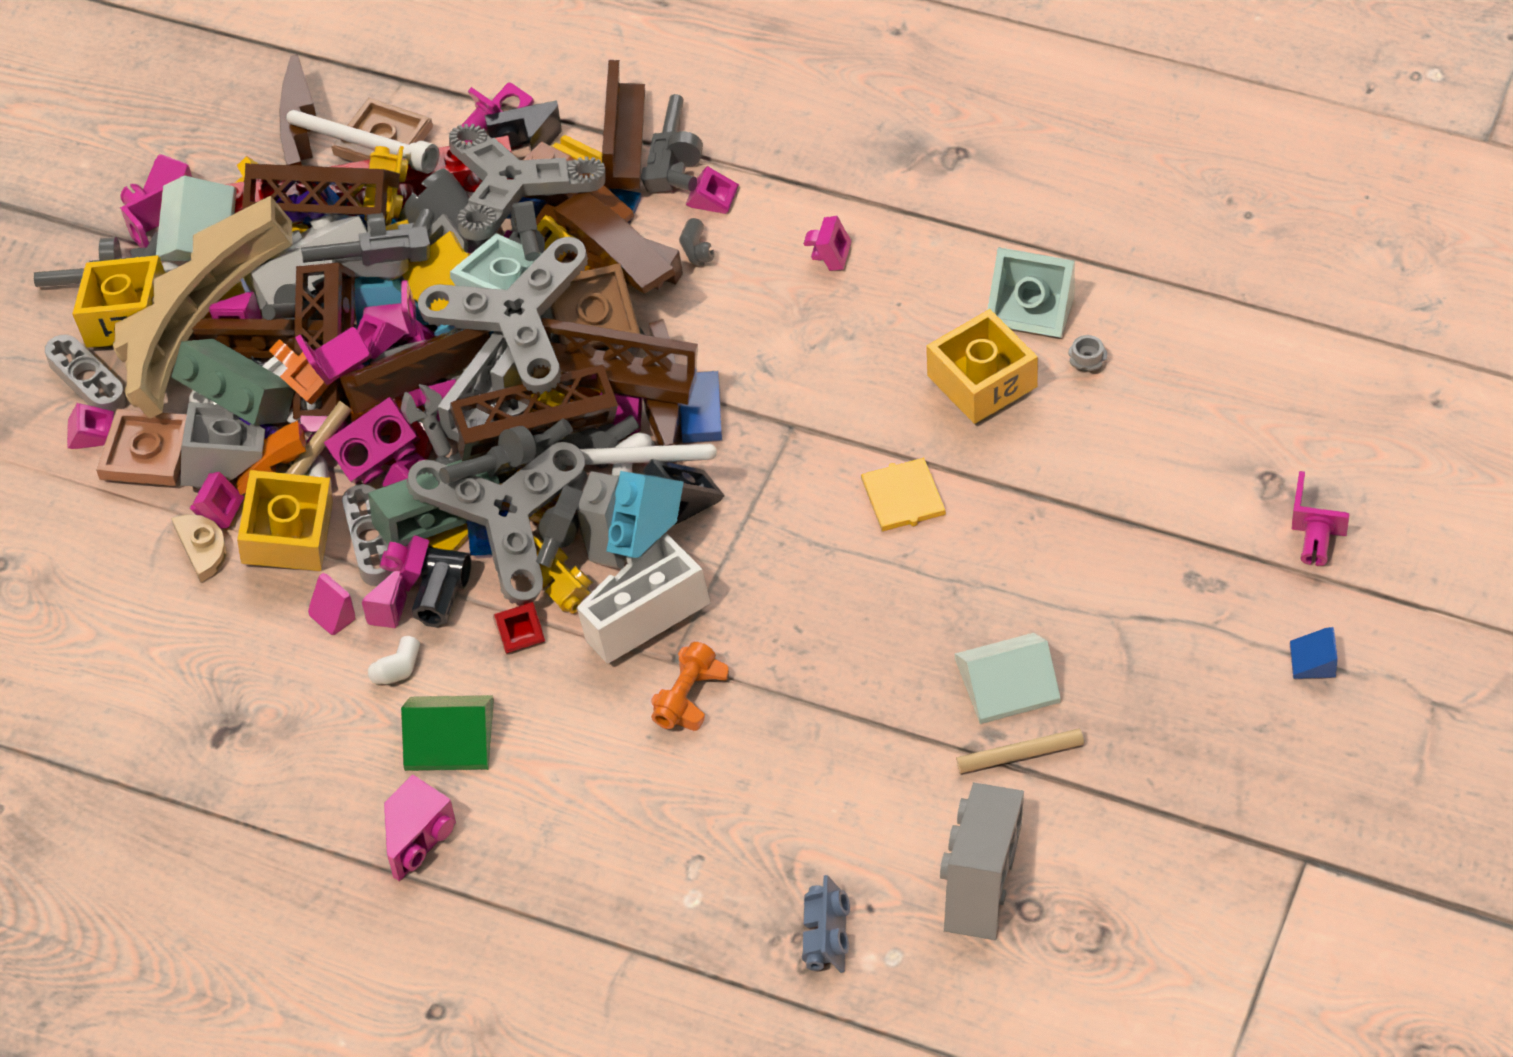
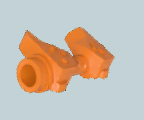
M692 642L689 647H682L678 653L680 675L672 689H661L659 694H654L651 699V703L654 706L651 718L657 725L665 729H672L677 724L692 731L699 730L705 719V714L686 698L695 681L709 679L726 681L729 678L728 666L715 659L716 654L712 648L701 642Z

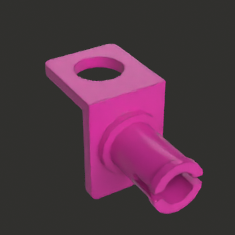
M508 82L492 101L471 87L468 93L474 100L476 109L461 126L464 127V124H468V127H471V124H475V127L479 125L481 129L484 128L486 131L484 115L503 112L501 105L506 98L511 96L518 97L520 103L517 108L533 105L534 99L511 82ZM465 140L464 142L468 143L472 142V140Z
M132 183L130 187L135 193H132L127 186L123 188L120 198L125 205L120 207L131 238L140 248H146L149 244L146 232L159 226L163 187L146 194L141 186Z
M408 281L401 282V303L371 306L363 309V315L367 313L406 331L389 348L400 346L407 340V337H416V304Z
M354 327L314 351L301 335L295 337L309 364L326 385L351 371L363 367L362 363L371 358L368 348Z
M1299 471L1291 529L1305 531L1303 551L1300 557L1301 561L1311 565L1313 551L1316 550L1315 566H1323L1328 560L1327 553L1330 535L1347 536L1350 514L1301 506L1305 471Z

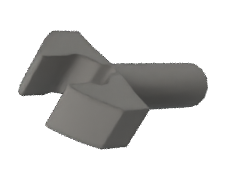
M419 384L426 398L425 411L416 408L415 402L408 392H405L403 396L401 411L405 420L410 424L415 421L421 422L437 456H446L451 452V447L436 417L438 405L443 399L435 390Z

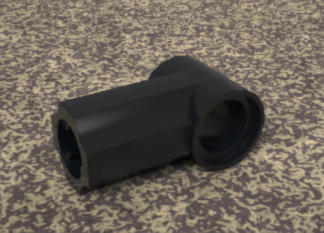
M434 547L427 548L421 571L422 582L412 607L413 618L421 621L425 626L435 628L447 623L459 588L464 589L469 581L472 563L470 553Z

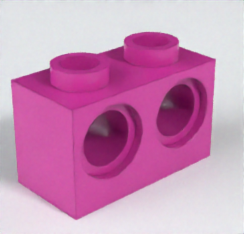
M389 397L326 440L324 444L350 482L357 484L359 481H362L363 484H368L384 472L381 466L394 458L398 462L415 452L417 449L414 444L421 439L411 424L405 420L396 402ZM390 422H396L401 428L400 438L394 443H385L381 437L382 428ZM356 445H364L368 450V458L360 466H353L348 458L350 450Z

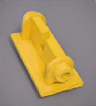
M376 146L375 151L370 153L369 168L386 169L400 173L399 182L404 183L408 169V160L402 159L404 146L399 147L396 155L389 154L390 149L387 147ZM366 187L363 207H374L376 187ZM388 188L386 216H384L385 226L391 224L393 217L399 218L403 196L397 195L398 188Z
M533 536L534 542L539 546L536 549L538 556L543 542ZM558 548L551 568L539 563L543 578L542 588L544 589L555 579L545 592L563 612L569 611V613L574 614L578 612L577 607L582 603V600L592 593L588 587L593 582L577 566L570 570L564 563L569 557L561 548Z

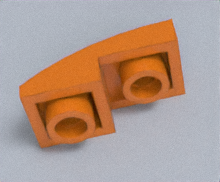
M298 420L284 426L264 440L262 459L237 476V489L240 495L246 493L250 470L276 473V464L280 462L289 463L306 451L305 432Z

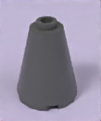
M443 168L437 170L422 182L426 189L419 197L412 193L400 212L398 222L408 220V223H415L420 210L429 209L434 213L431 225L442 214H445L458 229L457 216L459 211L463 210L468 204L470 196L455 176ZM481 221L471 222L472 226L474 223L476 224V227H478V223H481V225H483ZM490 238L479 241L466 239L468 242L467 252L473 253Z

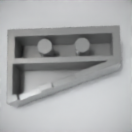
M973 782L969 798H961L957 814V824H960V826L953 825L951 828L948 850L952 852H944L940 868V879L947 880L944 932L996 940L999 904L1004 905L1006 890L1003 887L1008 870H1012L1022 826L1023 790Z

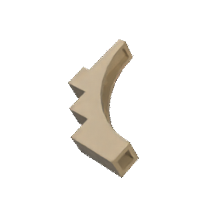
M271 196L194 234L193 252L191 253L192 260L154 279L153 305L115 323L113 348L117 357L122 362H125L127 386L125 387L127 399L132 406L139 407L149 419L163 413L165 390L177 359L181 341L189 339L193 333L192 328L210 311V305L217 303L243 277L266 260L293 245L292 221Z

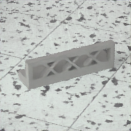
M520 307L518 310L511 309L509 316L514 313L521 315L523 313L522 308ZM494 331L438 405L441 428L445 436L458 442L459 433L450 410V402L493 391L490 371L508 347L502 332ZM551 333V342L556 343L559 340L558 334ZM507 400L506 407H509V400ZM477 408L463 411L468 428L485 424L489 417V414Z

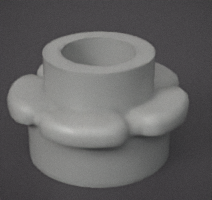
M1083 335L1076 338L1068 351L1071 357V365L1083 371L1097 370L1102 366V361L1107 359V351L1102 341L1093 335Z

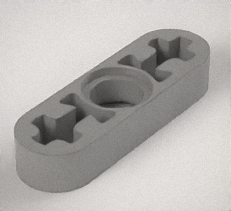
M58 335L47 342L45 354L50 368L89 406L114 411V415L116 409H124L127 398L122 383L75 337L71 335ZM62 352L66 355L71 354L72 361L70 363L68 361V358L64 356ZM84 370L95 371V374L90 379H76V376ZM102 387L103 392L107 394L110 398L106 396L101 397L99 389Z
M359 484L346 490L342 497V503L361 578L368 585L378 586L393 572L382 568L374 569L370 555L378 554L381 562L383 552L387 551L388 544L380 534L370 541L358 538L363 531L375 529L372 525L368 492L375 489L366 484ZM365 501L368 515L360 516L357 503Z

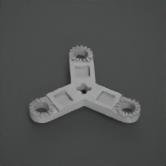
M464 124V127L458 125L457 128L454 127L449 133V147L452 154L483 181L469 198L466 207L460 210L457 216L458 231L462 237L469 240L479 241L493 236L513 210L512 205L518 203L523 196H550L563 193L592 192L600 189L605 184L604 163H601L599 159L595 161L594 157L591 160H588V157L582 160L580 157L578 160L566 161V158L519 160L495 138L489 137L485 133L484 128L481 129L479 125L475 127V124H471V127H468V124ZM472 140V144L468 142V145H466V142L464 141ZM590 173L591 175L590 178H588L587 175H585V178H583L582 174ZM481 221L483 225H481V223H478V227H476V224L474 223L472 226L471 222Z
M564 237L554 241L507 290L453 285L430 286L419 296L418 307L424 321L429 322L430 325H452L455 328L502 332L526 389L536 394L537 392H540V394H543L544 391L550 392L551 388H556L557 383H560L561 370L540 316L570 286V282L581 271L585 270V266L588 263L585 246L580 240L573 237ZM568 250H570V253L574 251V254H577V257L569 263H561L557 260L560 257L559 254L563 255L564 251L568 253ZM438 298L440 300L444 298L445 301L449 302L440 311L429 309L430 303L433 304L434 300L438 301ZM510 308L514 310L522 308L523 313L521 315L514 313L509 316L508 310ZM538 365L540 367L544 365L550 369L549 374L543 378L536 379L530 376V371L533 372V368L537 369Z
M567 442L556 443L501 485L475 475L445 484L440 479L439 471L447 465L433 460H422L411 467L406 487L409 490L408 493L413 496V499H418L421 503L425 502L437 506L440 510L486 526L501 593L504 594V598L508 599L510 603H516L520 606L521 604L525 605L534 602L543 586L540 565L536 562L538 556L529 517L558 496L565 485L569 486L574 481H577L583 471L585 459L581 450L575 445ZM559 455L569 456V459L573 460L574 469L571 471H561L555 467L553 459ZM426 472L429 475L433 474V477L436 476L438 486L431 490L424 489L417 483V476H420L421 473L426 474ZM502 502L510 504L509 510L511 512L506 517L498 515L499 508L497 507H500ZM514 575H525L526 578L529 577V581H532V589L527 592L517 591L511 585L510 579Z

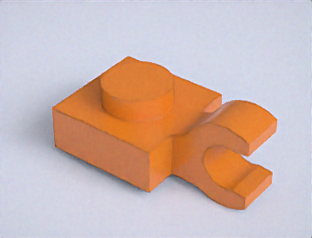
M280 339L269 350L287 367L280 377L309 404L313 405L332 384L326 385L311 367L303 352L298 356Z

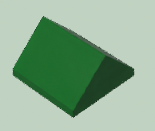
M493 695L409 697L401 707L404 770H488L494 705Z

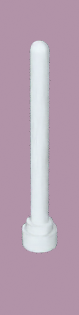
M296 110L289 111L286 116L288 123L374 150L376 146H384L390 149L389 154L396 155L399 147L404 146L402 158L408 160V164H410L412 169L423 173H431L439 161V148L437 145L420 140L409 145Z
M712 444L580 449L584 455L585 465L648 463L651 459L664 462L712 460L717 455V449ZM559 455L553 459L555 467L559 470H564L566 466L574 465L572 463L573 460H570L569 456Z

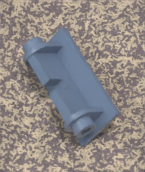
M824 875L823 886H811L809 892L804 895V925L807 928L818 926V929L803 932L802 960L806 963V967L809 970L818 971L824 968V964L832 963L840 973L845 972V954L849 951V940L846 934V916L850 913V902L847 893L841 890L828 875Z

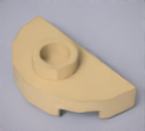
M185 514L171 518L179 539L202 583L215 575L217 572L216 567L220 564L223 557L226 556L227 549L222 530L214 521L201 515Z

